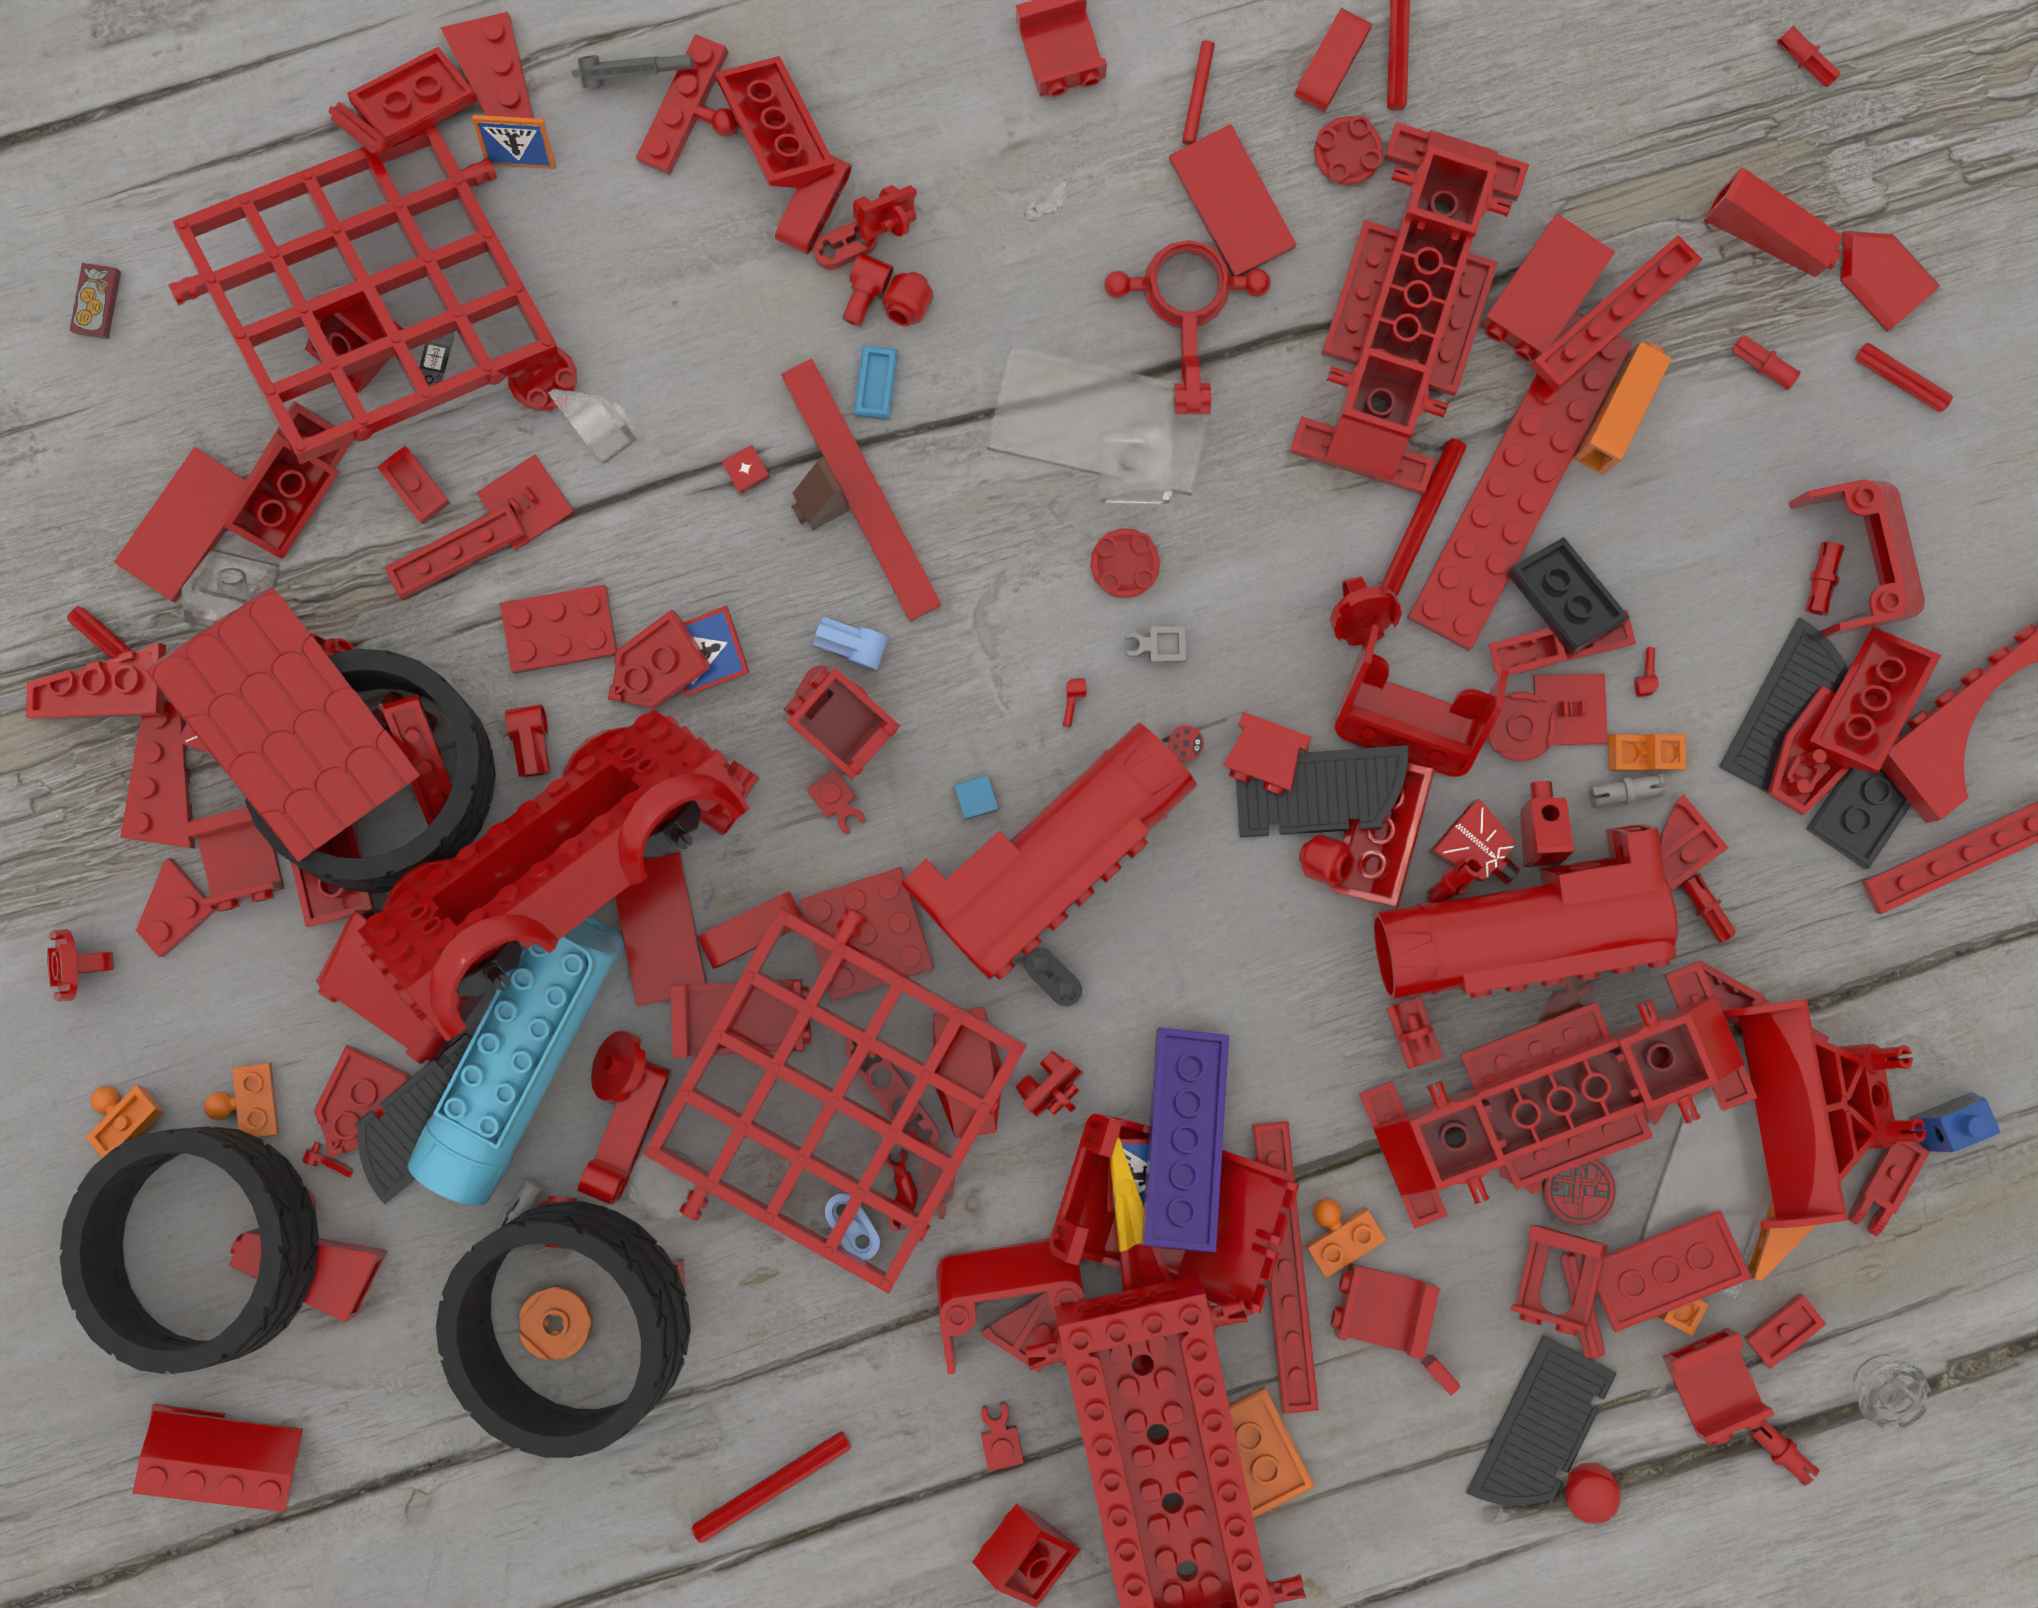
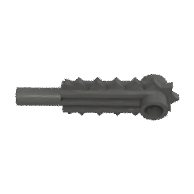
M691 54L599 62L598 55L578 58L579 69L573 70L572 75L574 78L581 77L583 88H592L604 85L603 79L693 69L694 62Z

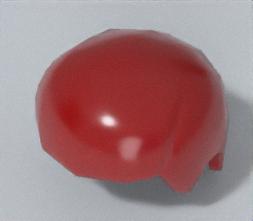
M1582 1463L1568 1474V1483L1564 1495L1567 1501L1566 1504L1574 1517L1586 1524H1602L1616 1515L1621 1502V1491L1610 1469L1598 1463Z

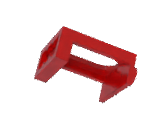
M1531 1225L1528 1234V1240H1531L1517 1302L1511 1306V1311L1520 1313L1519 1319L1537 1325H1541L1542 1320L1556 1324L1555 1330L1577 1336L1578 1330L1583 1332L1589 1328L1608 1244L1540 1225ZM1551 1246L1585 1255L1575 1302L1572 1308L1564 1314H1553L1547 1311L1540 1300V1289Z

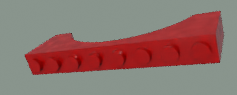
M2029 624L2013 636L2016 641L2008 648L2003 645L1993 651L1986 658L1989 661L1987 665L1982 669L1975 667L1960 678V681L1963 683L1954 691L1952 688H1949L1933 700L1936 705L1928 712L1921 710L1906 721L1909 727L1898 735L1881 768L1904 797L1908 799L1925 823L1942 820L1968 799L1964 776V757L1972 724L1987 698L2000 684L2017 671L2038 662V624L2035 626Z

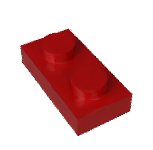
M403 446L377 466L420 523L424 524L450 504V501L408 447Z
M1799 1293L1743 1338L1764 1365L1771 1369L1823 1328L1826 1323L1806 1297Z

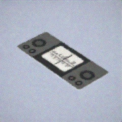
M455 332L430 341L424 346L419 369L429 387L444 379Z

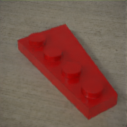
M158 642L148 645L147 649L137 652H125L119 654L117 658L104 662L96 661L86 664V667L75 671L67 670L27 682L26 718L39 720L164 715V694L145 671V668L166 655V645Z

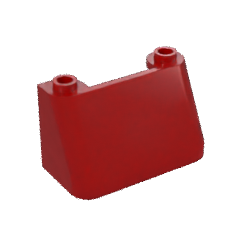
M356 909L343 928L316 980V983L320 986L318 993L331 1002L341 1001L408 1048L405 1053L413 1060L421 1064L426 1060L432 1061L434 1058L438 1061L453 1038L447 1042L439 1031L431 1035L360 948L365 943V940L357 930L363 927L365 922L376 913ZM486 990L480 996L459 995L460 1002L456 1004V1007L464 1023L486 993Z

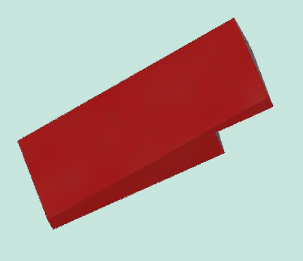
M293 401L287 411L302 440L335 427V425L311 409ZM278 427L220 524L278 558L283 559L340 471L335 467L350 444L299 465L280 427Z

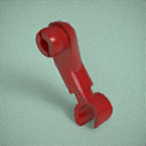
M901 1149V1162L898 1163L891 1159L890 1152L885 1163L893 1169L895 1174L893 1179L897 1188V1194L894 1200L914 1211L918 1192L910 1171H907L905 1167L908 1153L905 1149ZM891 1217L888 1218L889 1226L895 1231L903 1230L907 1227Z

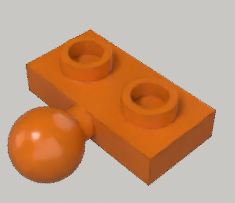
M271 1063L232 1068L235 1096L231 1097L225 1092L218 1091L210 1094L204 1102V1111L213 1120H223L229 1117L233 1111H237L239 1130L256 1137L279 1134Z
M135 1085L122 1100L120 1093L111 1086L99 1087L91 1096V1106L97 1113L107 1115L86 1138L103 1158L112 1149L119 1147L118 1145L143 1134L164 1110L145 1087Z
M1323 1198L1315 1204L1313 1208L1315 1221L1323 1227H1328L1329 1230L1305 1244L1325 1278L1386 1241V1238L1366 1207L1341 1222L1342 1210L1335 1200Z

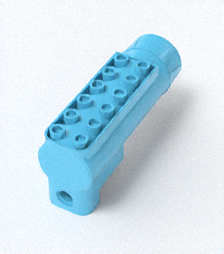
M591 915L560 938L556 948L550 953L537 944H534L529 949L521 946L522 953L517 968L506 973L510 979L509 986L507 987L501 982L505 989L496 991L430 1119L427 1120L407 1165L408 1170L418 1182L438 1195L462 1204L484 1205L490 1200L508 1170L521 1138L607 975L617 968L626 950L623 935L618 930Z

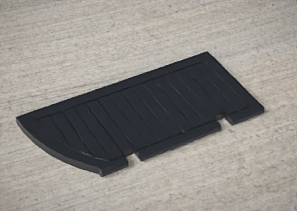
M1802 618L1796 620L1719 765L1721 769L1766 793L1769 789L1785 734L1821 686L1836 693L1848 672L1842 657L1833 644L1826 637H1823L1819 630Z
M1408 745L1299 753L1292 792L1284 790L1282 796L1262 789L1264 782L1250 777L1249 783L1236 779L1240 837L1269 836V824H1279L1280 835L1349 831V819H1360V830L1382 829L1381 823L1392 810L1403 787L1408 764Z
M464 1033L443 1051L444 1055L449 1059L443 1066L434 1058L385 1098L380 1105L385 1109L386 1113L380 1118L371 1110L354 1124L358 1129V1149L364 1173L374 1192L384 1204L415 1180L408 1170V1162L427 1120L430 1119L472 1040L468 1033Z
M1542 1335L1466 1493L1481 1500L1503 1505L1523 1506L1549 1500L1555 1502L1563 1485L1562 1481L1554 1478L1558 1468L1569 1473L1599 1411L1597 1407L1591 1406L1590 1403L1594 1395L1603 1400L1605 1399L1617 1373Z

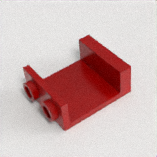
M1032 0L1016 5V21L1039 97L1044 95L1050 97L1060 96L1066 93L1068 88L1079 85L1091 87L1098 84L1103 78H1106L1107 63L1105 58L1101 59L1086 12L1087 0Z
M247 807L184 823L187 837L198 839L211 897L202 899L203 906L217 907L218 912L240 907L239 901L252 898L253 903L266 901L274 898L273 892L285 889L276 851L255 827Z
M1350 1263L1348 1272L1343 1271L1341 1274L1339 1292L1343 1293L1340 1307L1335 1306L1333 1309L1330 1326L1335 1328L1334 1334L1340 1340L1346 1341V1338L1405 1351L1410 1357L1424 1360L1440 1288L1434 1283Z
M1725 1328L1662 1356L1697 1436L1706 1443L1714 1445L1729 1441L1733 1437L1732 1433L1741 1429L1753 1430L1759 1428L1766 1423V1418L1775 1415L1771 1407L1762 1403L1739 1351V1349L1744 1347L1739 1333L1729 1328Z

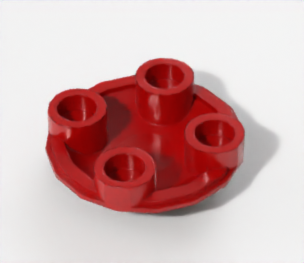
M1365 116L1336 118L1327 123L1317 135L1314 146L1315 163L1322 175L1333 183L1345 186L1361 184L1373 176L1382 162L1383 146L1381 137Z
M557 347V356L507 376L508 387L513 397L524 407L535 411H550L564 405L573 395L577 385V369L571 357L561 348Z
M1121 528L1108 532L1098 540L1091 553L1090 568L1095 582L1103 591L1114 597L1131 598L1143 594L1154 584L1159 574L1160 558L1156 546L1149 535L1135 529Z

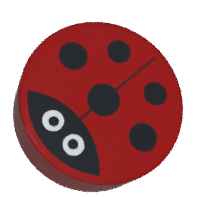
M1186 725L1176 728L1168 739V749L1182 762L1196 759L1204 747L1202 734L1192 726Z

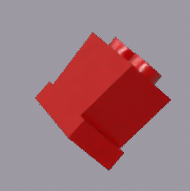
M1243 712L1238 726L1244 730L1223 764L1225 768L1230 769L1228 776L1249 783L1250 777L1264 782L1262 789L1281 796L1284 790L1292 792L1300 750L1307 753L1312 740L1311 736Z

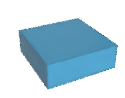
M988 775L954 785L964 820L998 810Z

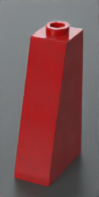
M1742 167L1719 190L1704 219L1705 222L1814 277H1817L1826 268L1831 270L1842 252L1837 249L1843 238L1841 234Z
M259 1228L247 1231L244 1234L241 1233L234 1241L230 1250L233 1257L229 1266L255 1279L258 1278L261 1259ZM319 1238L316 1246H319L316 1274L304 1303L343 1322H347L356 1317L387 1251L381 1248Z

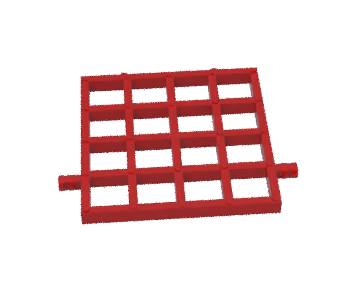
M435 124L388 148L387 152L382 151L379 156L372 154L365 147H361L172 221L177 235L198 272L194 276H188L179 282L168 284L177 305H182L185 301L199 298L200 295L209 293L299 465L354 441H365L373 433L488 384H499L507 376L558 355L557 344L470 189L473 186L482 185L488 180L497 179L491 161L486 158L479 163L470 164L468 167L460 170ZM429 146L447 179L401 197L383 163ZM369 170L386 203L339 221L321 188ZM307 193L325 227L276 246L259 212ZM458 199L476 233L430 251L412 217ZM245 218L263 252L213 272L195 237ZM398 223L416 257L369 276L350 241ZM336 247L355 282L306 301L288 266ZM488 252L506 287L460 305L441 270ZM274 272L292 308L242 327L224 292ZM427 276L446 312L399 331L380 295ZM366 301L385 337L336 357L317 321ZM517 306L536 342L490 360L471 324ZM304 327L322 363L272 383L253 347ZM457 331L476 367L429 387L409 350ZM395 356L415 393L366 413L347 376ZM333 382L352 419L302 440L283 403Z
M780 907L643 1155L697 1185L694 1191L689 1190L686 1196L688 1203H682L679 1208L680 1213L684 1216L698 1221L702 1215L700 1208H706L709 1202L706 1197L711 1193L889 1294L919 1240L923 1241L931 1226L928 1224L986 1118L989 1114L993 1115L1001 1101L998 1097L1027 1044L849 945L850 937H856L859 932L856 928L857 924H863L866 919L865 916L848 907L845 908L843 914L846 917L844 921H838L836 927L839 930L833 936L791 911ZM785 926L832 952L807 997L761 972ZM844 959L891 985L866 1030L819 1004ZM753 985L799 1011L775 1056L728 1030ZM902 992L950 1018L926 1063L878 1038ZM811 1018L858 1044L834 1089L787 1063ZM961 1024L1009 1051L984 1097L936 1070ZM720 1044L766 1069L742 1114L696 1089ZM869 1051L917 1077L893 1122L845 1096ZM778 1077L825 1103L801 1147L754 1121ZM928 1084L976 1110L952 1155L904 1129ZM687 1103L734 1129L710 1172L664 1147ZM837 1110L885 1136L860 1181L813 1155ZM746 1136L793 1162L769 1206L722 1180ZM895 1143L943 1169L919 1214L871 1187ZM804 1169L852 1195L828 1239L780 1213ZM862 1202L910 1228L887 1272L839 1246Z

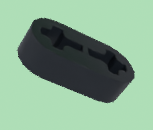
M1038 949L1028 955L1025 963L1027 973L1056 1003L1062 1006H1071L1079 1001L1082 995L1080 981L1051 952L1045 949ZM1036 955L1039 958H1043L1045 955L1049 957L1050 961L1047 965L1055 974L1051 978L1042 971L1035 974L1032 971V968L1035 966L1032 961L1033 957ZM1057 976L1066 984L1070 981L1074 982L1073 992L1076 994L1074 998L1070 999L1066 996L1061 1000L1057 996L1060 989L1053 982Z

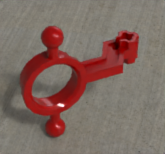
M1186 240L1169 244L1157 252L1146 269L1145 277H1129L1122 271L1111 272L1104 280V289L1109 296L1117 299L1125 297L1132 291H1145L1146 301L1155 315L1171 326L1181 327L1182 383H1175L1174 415L1211 414L1210 383H1201L1200 364L1197 356V327L1207 324L1219 315L1228 301L1230 290H1246L1249 295L1259 297L1268 292L1271 280L1269 275L1261 269L1251 270L1246 276H1229L1227 265L1214 249L1202 242ZM1186 253L1198 255L1208 261L1215 270L1218 280L1217 294L1212 302L1200 310L1191 312L1177 310L1166 303L1159 292L1157 283L1158 272L1163 264L1176 255Z

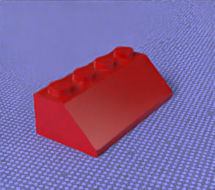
M154 1409L140 1454L132 1494L285 1512L290 1498L303 1428Z

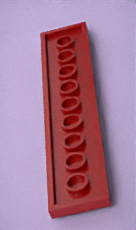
M1574 313L1555 342L1584 317ZM1617 336L1556 391L1536 373L1407 619L1467 651L1473 648L1509 579L1507 572L1512 566L1517 564L1630 350L1632 342Z

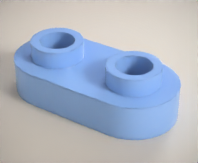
M846 1192L835 1194L826 1204L825 1217L832 1230L840 1218L837 1207L840 1204L847 1205L852 1196ZM861 1205L843 1236L841 1244L845 1250L863 1260H868L877 1253L881 1238L875 1225ZM861 1234L866 1235L870 1241L869 1245L860 1247L856 1242L857 1236Z

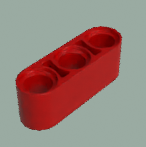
M1341 8L1302 77L1294 97L1325 113L1372 27V23Z
M833 155L831 157L835 166L832 170L802 188L796 189L776 230V240L806 255L812 251L851 174L852 165Z
M785 892L699 935L697 938L712 968H718L756 949L780 907L803 918L791 892ZM785 926L780 936L792 931V929Z

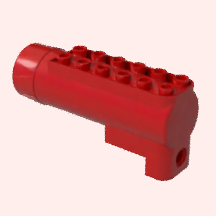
M1138 722L1111 748L1105 749L1103 754L1010 841L1001 831H998L947 879L928 859H925L901 882V885L988 980H991L994 976L1001 980L1016 966L1012 960L1021 951L1026 956L1042 942L1038 936L1047 927L1052 931L1057 929L1069 917L1065 911L1073 903L1078 907L1083 905L1095 893L1091 887L1100 878L1106 883L1122 868L1118 862L1126 854L1131 859L1136 856L1149 843L1145 839L1149 831L1163 819H1166L1168 813L1198 785L1192 775L1166 745L1146 726Z
M1636 824L1606 829L1610 857L1541 868L1542 885L1442 902L1417 903L1412 907L1376 912L1373 921L1375 949L1381 978L1387 995L1390 999H1397L1427 993L1435 995L1439 994V992L1458 988L1465 994L1470 993L1471 998H1481L1492 995L1491 990L1505 988L1507 992H1516L1528 989L1527 984L1540 981L1542 986H1552L1563 983L1564 977L1576 976L1578 980H1587L1599 977L1598 972L1612 970L1613 974H1623L1635 971L1634 966L1648 964L1649 968L1670 965V959L1677 957L1675 945L1678 936V923L1673 895L1664 873L1658 827Z

